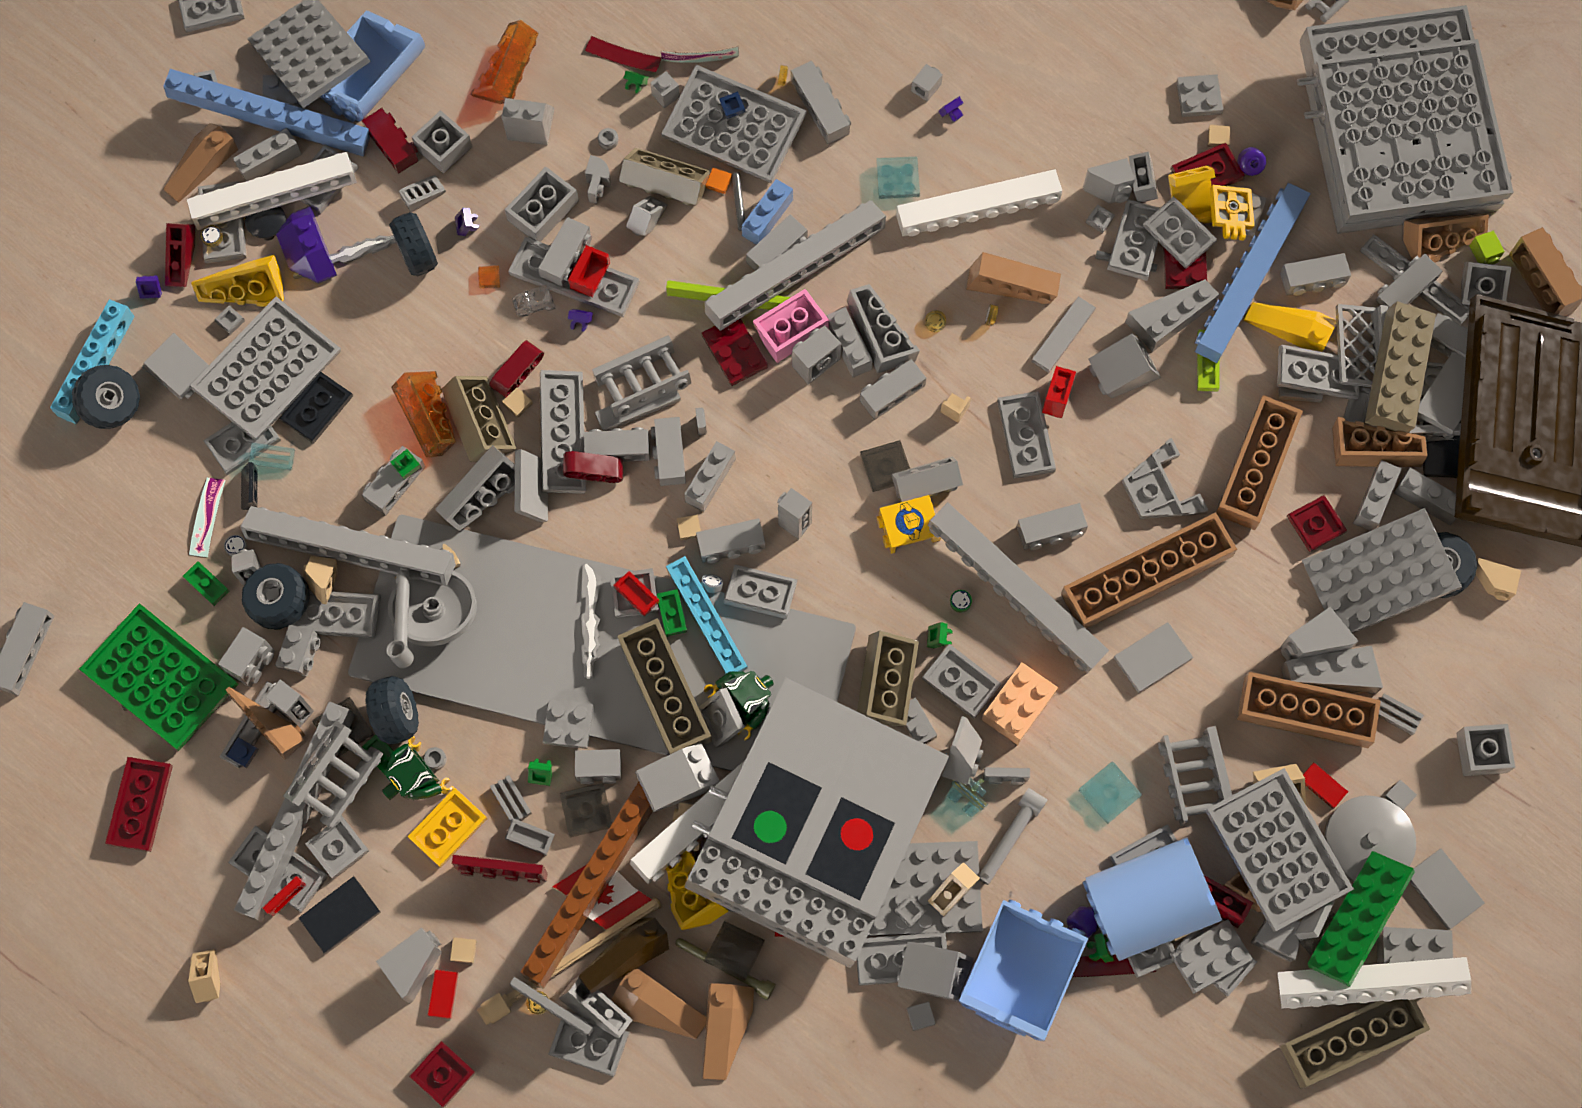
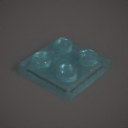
M917 157L876 159L879 199L920 197Z
M1113 761L1078 790L1107 824L1142 796Z

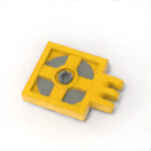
M1212 185L1210 188L1212 225L1222 227L1224 239H1229L1231 236L1232 240L1238 238L1244 241L1246 237L1245 229L1251 230L1254 227L1251 189Z

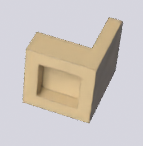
M952 393L947 401H943L941 413L959 423L970 406L971 398L967 396L963 400Z

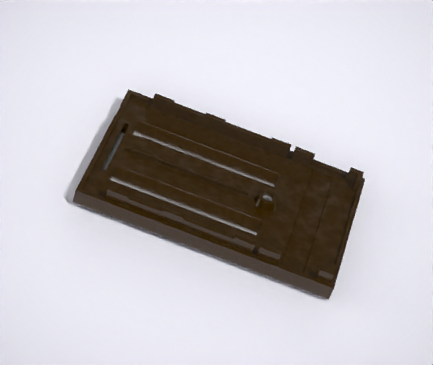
M1479 294L1470 299L1455 518L1582 547L1581 322L1574 321V318Z

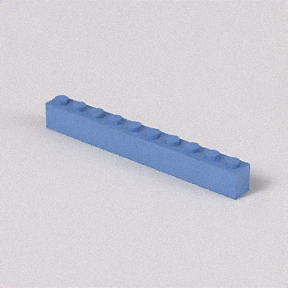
M169 70L163 86L167 98L276 131H282L287 128L293 136L363 157L370 140L369 128L177 70Z
M1289 182L1285 189L1280 188L1275 198L1278 200L1277 204H1271L1266 214L1269 216L1268 220L1263 219L1258 228V231H1260L1259 236L1254 235L1249 244V247H1251L1250 252L1245 251L1240 260L1243 265L1241 268L1236 267L1231 278L1234 281L1232 284L1227 283L1222 294L1225 297L1223 300L1218 299L1213 309L1216 312L1213 317L1209 315L1204 325L1207 328L1205 333H1199L1195 341L1198 344L1195 350L1196 353L1218 363L1311 193Z

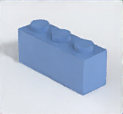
M775 179L742 224V237L757 245L767 236L793 201V188Z

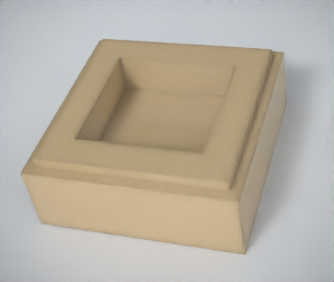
M1209 125L1208 146L1216 147L1226 142L1229 147L1230 126Z
M518 388L502 401L503 405L516 417H519L533 404L532 400Z
M698 515L677 518L680 540L697 538L696 532L701 531Z
M453 938L450 961L474 963L477 940Z

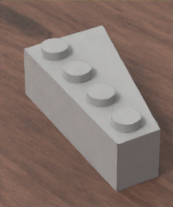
M1205 279L1128 312L1125 323L1153 352L1214 306L1219 293Z
M870 284L850 290L847 303L877 373L896 368L903 361L908 362L912 359L915 362L920 350L916 345L912 344L905 330L903 331L896 323V318L893 314L890 315L885 308V304Z
M1372 646L1287 660L1281 667L1285 680L1331 690L1377 694L1383 688Z

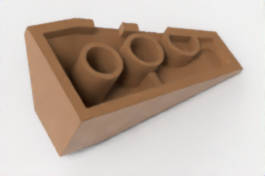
M209 123L192 140L165 185L164 191L179 203L238 151L233 138L219 125Z
M637 968L625 975L611 999L633 1022L642 1023L654 1028L697 1039L706 1026V1017Z

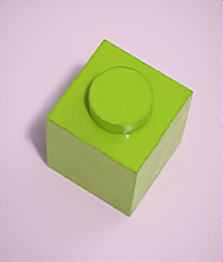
M1494 230L1476 236L1469 245L1477 262L1481 264L1495 265L1500 261L1501 256L1505 252Z

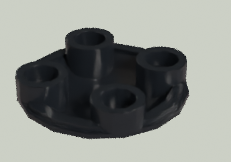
M278 206L245 216V225L253 236L269 241L278 233L287 218L283 209Z

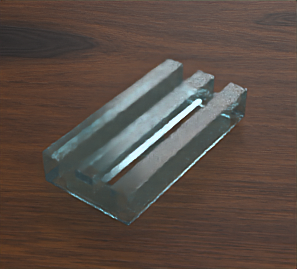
M252 443L249 462H253L257 466L292 470L295 449ZM256 449L290 453V456L256 452ZM255 456H257V457H264V458L285 460V461H289V464L287 465V464H280V463L259 461V460H254V459H255Z

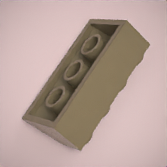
M634 148L623 159L619 182L625 183L627 187H639L647 193H658L666 199H677L685 205L693 206L701 201L711 171Z
M454 376L441 388L470 462H478L492 445L504 455L517 449L494 391L489 386L490 382L487 376Z
M881 630L869 635L857 712L884 725L906 726L919 641Z

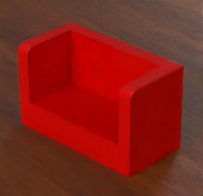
M586 245L568 279L570 289L593 298L610 265L609 254Z
M1059 366L1055 367L1042 413L1057 418L1063 417L1076 371Z

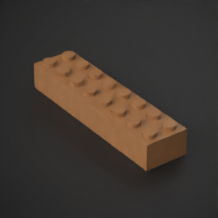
M1215 512L1064 586L1061 596L1073 617L1087 629L1232 558L1237 548Z

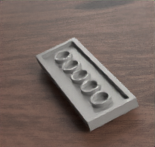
M528 237L524 238L508 271L509 275L624 317L639 285V278L608 267L592 298L570 289L569 281H566L562 287L541 278L538 268L547 254L550 245Z
M540 370L542 492L585 494L586 480L568 478L563 475V454L568 451L584 452L583 372Z

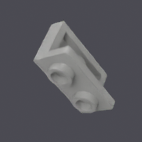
M289 625L275 666L279 669L298 672L302 676L307 677L313 667L315 652L320 647V635L311 629Z

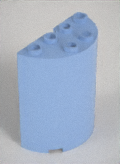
M367 10L347 33L368 56L370 63L320 96L331 106L335 114L338 116L343 114L351 122L363 120L425 48L424 40L419 33L399 24L393 25L388 19Z
M1187 837L1090 875L1083 881L1087 892L1086 895L1094 910L1098 926L1101 928L1103 935L1107 934L1110 940L1106 942L1111 955L1116 954L1119 961L1222 921Z
M1009 899L1008 902L1003 900L959 999V1003L967 1009L976 1011V1015L1024 1037L1028 1035L1037 1041H1045L1088 938L1084 936V932L1072 928V930L1063 927L1064 924L1056 919L1051 918L1050 922L1042 919V914L1036 910L1030 909L1027 911L1020 908L1021 904Z

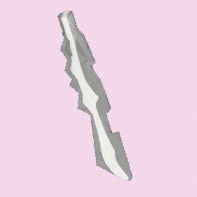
M379 235L374 239L366 238L362 242L357 241L353 246H342L339 253L329 255L333 264L337 262L345 264L372 252L374 254L396 243L393 235ZM294 273L293 275L294 279H299L303 277L297 273Z
M583 564L581 599L586 598L585 613L581 615L584 645H581L582 662L584 665V678L592 679L594 664L598 659L596 651L600 646L598 642L600 634L597 627L601 619L595 615V609L602 578L587 564Z

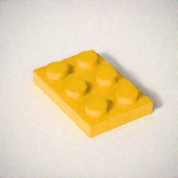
M454 788L408 835V838L441 868L488 818Z

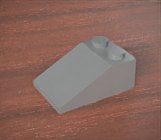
M701 742L676 751L635 772L653 812L708 793L711 786L715 787L720 782Z

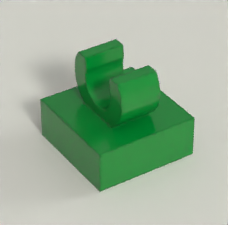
M626 70L623 77L629 80L625 84V89L630 90L631 84H635V93H640L642 90L641 85H647L649 79L648 76Z
M408 449L390 461L391 465L404 480L421 468L419 462Z
M939 622L928 626L927 647L935 649L941 646L946 647L949 644L952 645L951 641H947V635L953 634V631L947 629V623Z
M537 758L534 762L530 761L528 766V783L550 786L552 781L551 761L548 760L547 764L539 763Z
M1103 933L1094 935L1096 942L1090 941L1086 944L1088 949L1096 948V952L1089 955V958L1093 961L1101 958L1105 963L1113 961V955H1111L1106 944L1109 939Z

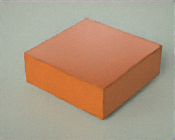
M712 168L706 188L725 194L732 174Z

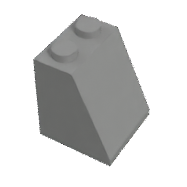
M505 98L502 120L507 140L547 145L554 107L546 103Z
M175 333L142 365L149 374L180 400L184 397L188 399L195 392L190 388V385L209 366Z
M1134 334L1128 335L1088 359L1091 364L1088 366L1090 372L1094 377L1097 376L1100 381L1098 384L1100 391L1103 395L1106 394L1110 398L1117 397L1161 378L1143 342Z
M1329 607L1289 635L1280 648L1286 660H1293L1350 650L1358 640L1333 609Z
M423 928L416 931L376 961L401 998L409 1004L414 1001L442 953L438 948L441 943L435 934L430 930L426 932Z
M908 941L902 953V969L899 970L897 975L898 987L959 1002L970 977L974 958L957 951Z

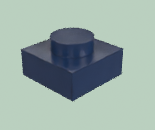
M738 91L719 98L726 119L746 112Z
M238 737L226 757L247 768L259 749Z

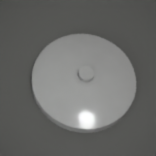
M453 571L447 586L411 578L407 641L421 646H438L451 642L465 633L471 626L477 611V600L470 582L455 571ZM397 587L393 590L388 603V613L393 628L395 626Z
M1377 796L1352 798L1344 802L1333 812L1326 825L1324 838L1346 877L1353 882L1356 880L1372 851L1407 866H1410L1414 859L1416 835L1413 825L1404 811L1387 799Z

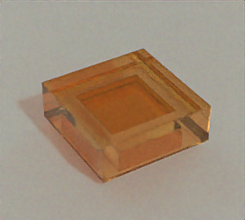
M499 265L478 267L480 289L500 287Z

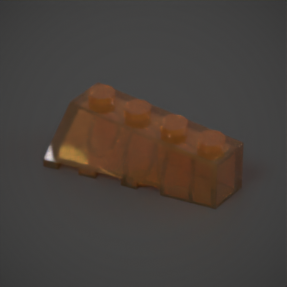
M522 20L509 23L497 44L499 50L491 55L488 61L491 64L489 69L480 75L478 80L481 83L478 89L473 88L470 95L497 104H503L505 98L514 99L517 86L523 78V71L530 61L529 56L532 49L536 46V39L539 33Z
M405 372L391 388L425 456H443L456 441L450 419L446 418L445 415L446 405L441 401V387L436 383L438 378L437 372Z

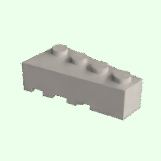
M492 445L435 510L447 522L461 531L482 515L481 511L489 506H494L498 503L497 499L505 493L510 494L515 490V464Z

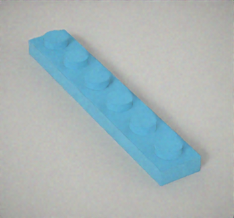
M684 556L667 565L668 573L725 674L730 671H744L748 669L747 664L686 557Z

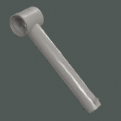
M406 571L398 572L395 579L397 589L394 641L389 643L386 648L387 655L399 668L408 667L414 659L412 652L407 647L410 580L412 579L410 573Z
M1028 788L1018 804L1022 808L978 875L982 883L990 884L1033 814L1038 816L1046 804L1047 799L1032 789Z

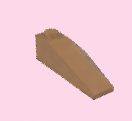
M1478 214L1404 220L1403 242L1412 260L1416 256L1420 258L1426 254L1436 263L1440 261L1441 257L1455 253L1456 249L1464 245H1470L1476 236L1488 233L1489 215Z
M230 687L226 689L231 699L284 760L305 743L303 738L305 733L298 725L293 727L288 721Z
M711 983L708 985L703 1079H727L753 1012L754 988L730 984Z

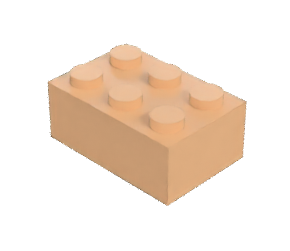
M1021 662L983 714L982 721L1018 746L1053 698L1058 687Z

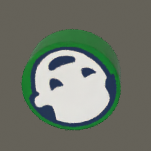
M957 590L951 595L950 606L954 611L962 613L971 607L972 597L967 591Z

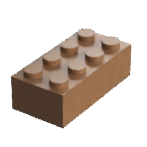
M1543 227L1522 236L1509 253V256L1543 311L1562 316L1573 314L1582 303V286L1578 284L1572 269L1563 260L1562 253L1556 249L1552 242V237L1549 233H1546Z

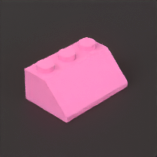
M806 289L753 320V324L765 348L777 363L791 355L793 347L798 342H804L808 339L813 330L820 329L824 325L829 330V319Z

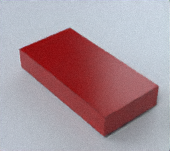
M630 571L613 585L644 617L660 602Z
M1314 762L1303 774L1305 786L1332 809L1349 792Z
M296 876L263 909L267 914L275 916L307 884Z
M435 970L428 1016L452 1018L459 976L458 972Z

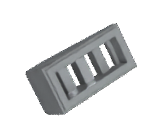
M436 175L399 190L400 197L410 212L446 192ZM434 183L437 189L433 190L430 184ZM427 187L430 192L426 193L423 188ZM420 191L422 196H418L417 192Z

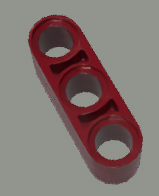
M525 340L492 377L489 386L506 398L524 382L541 362L544 352L528 340Z
M568 451L563 454V475L574 479L620 483L623 481V459L614 456Z

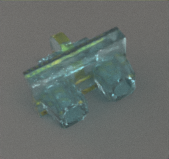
M970 777L968 784L972 788L957 781L951 783L952 787L947 797L957 803L964 795L969 802L963 808V811L970 817L988 806L975 793L978 792L982 797L986 794V791L981 787L984 783L983 779L980 778L975 782Z

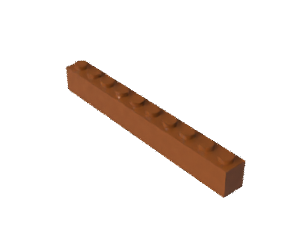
M639 781L521 970V974L525 979L543 989L653 812Z

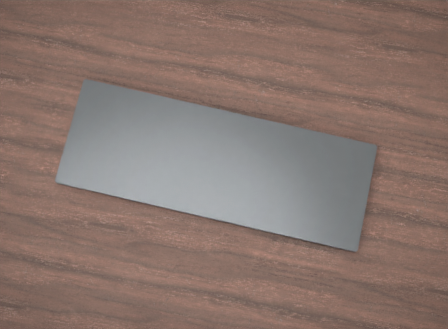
M399 515L397 517L391 539L405 540L416 545H426L437 550L443 549V544H446L456 553L461 566L453 571L461 574L472 585L477 600L476 615L465 633L446 644L421 646L407 641V647L412 652L414 659L408 667L399 668L386 653L387 646L394 641V628L388 613V603L397 585L394 578L397 574L380 571L373 594L381 596L375 638L359 637L348 670V674L351 677L373 682L394 676L403 679L414 693L543 725L546 724L549 699L593 704L589 736L669 755L617 637L657 618L665 633L660 608L659 612L648 613L645 617L642 614L621 618L615 617L610 574L633 570L464 529L459 531L455 527L406 515ZM583 564H587L602 578L595 609V615L601 619L597 627L600 634L598 638L600 646L596 651L598 659L594 664L592 679L584 678V665L582 662L581 645H584L581 615L585 613L586 598L581 599ZM654 576L656 594L678 589L673 580ZM679 592L687 632L666 638L699 708L714 691L710 689L705 693L704 687L708 684L715 685V681L724 676L725 672ZM706 592L748 666V669L744 670V672L754 671L759 678L769 675L773 680L774 685L769 688L772 695L769 698L770 706L767 715L785 678L836 702L838 701L856 630L854 624L790 609L787 619L726 605L724 604L726 595L724 592ZM765 719L756 729L751 730V737L746 741L744 739L748 736V731L742 730L739 735L736 734L723 746L715 748L713 742L704 745L703 748L712 766L733 771L746 760Z

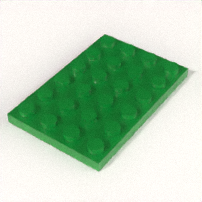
M140 603L79 668L80 671L178 751L181 750L229 696L226 689L228 687L235 689L238 686V683Z

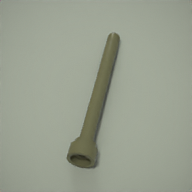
M678 938L675 942L677 947L757 989L756 992L763 999L768 1000L776 986L775 983L769 980L759 981L682 938Z

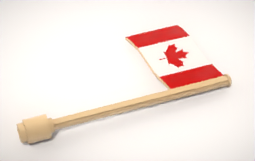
M586 865L552 886V888L568 896ZM616 870L588 916L590 920L606 931L564 957L551 978L621 933L625 928L641 920L657 908L660 909L661 902L656 897H653V900L634 888ZM531 981L525 983L533 989L538 987ZM516 990L503 996L497 993L480 1004L482 1007L477 1009L486 1025L489 1023L494 1024L511 1012L509 1008L513 1006L512 1003L524 995Z

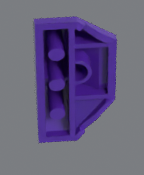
M311 206L291 213L276 234L289 270L316 283L337 276Z

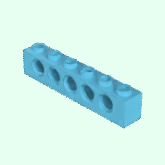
M110 299L108 300L50 407L59 418L75 424L78 423L80 417L77 415L72 403V390L75 382L88 369L99 365H109L135 317L128 306Z

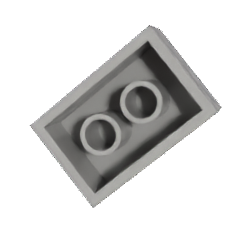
M545 166L504 210L507 221L529 238L541 242L579 202L575 188Z
M1384 927L1377 939V964L1453 958L1452 930Z

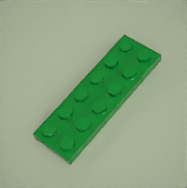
M1372 851L1352 885L1353 890L1346 895L1307 963L1308 967L1351 987L1415 873L1414 868Z

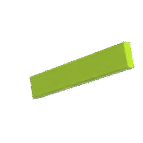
M671 280L667 281L666 285L667 296L707 301L710 296L717 295L725 289ZM775 296L757 308L771 310L790 297Z

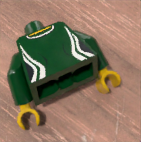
M730 671L715 681V685H706L704 692L706 693L710 689L714 690L708 696L709 699L718 690L727 688L743 724L746 722L748 724L742 729L748 731V736L744 739L746 741L751 737V730L756 729L766 718L770 706L769 698L772 695L769 688L774 683L769 675L759 678L754 671L747 673L744 671Z
M414 736L408 740V744H403L390 755L385 775L391 783L382 789L383 794L389 800L398 793L406 799H427L441 793L449 794L454 787L446 788L444 784L450 781L449 778H444L441 784H438L439 779L418 754L421 742L417 745L412 744L415 741Z

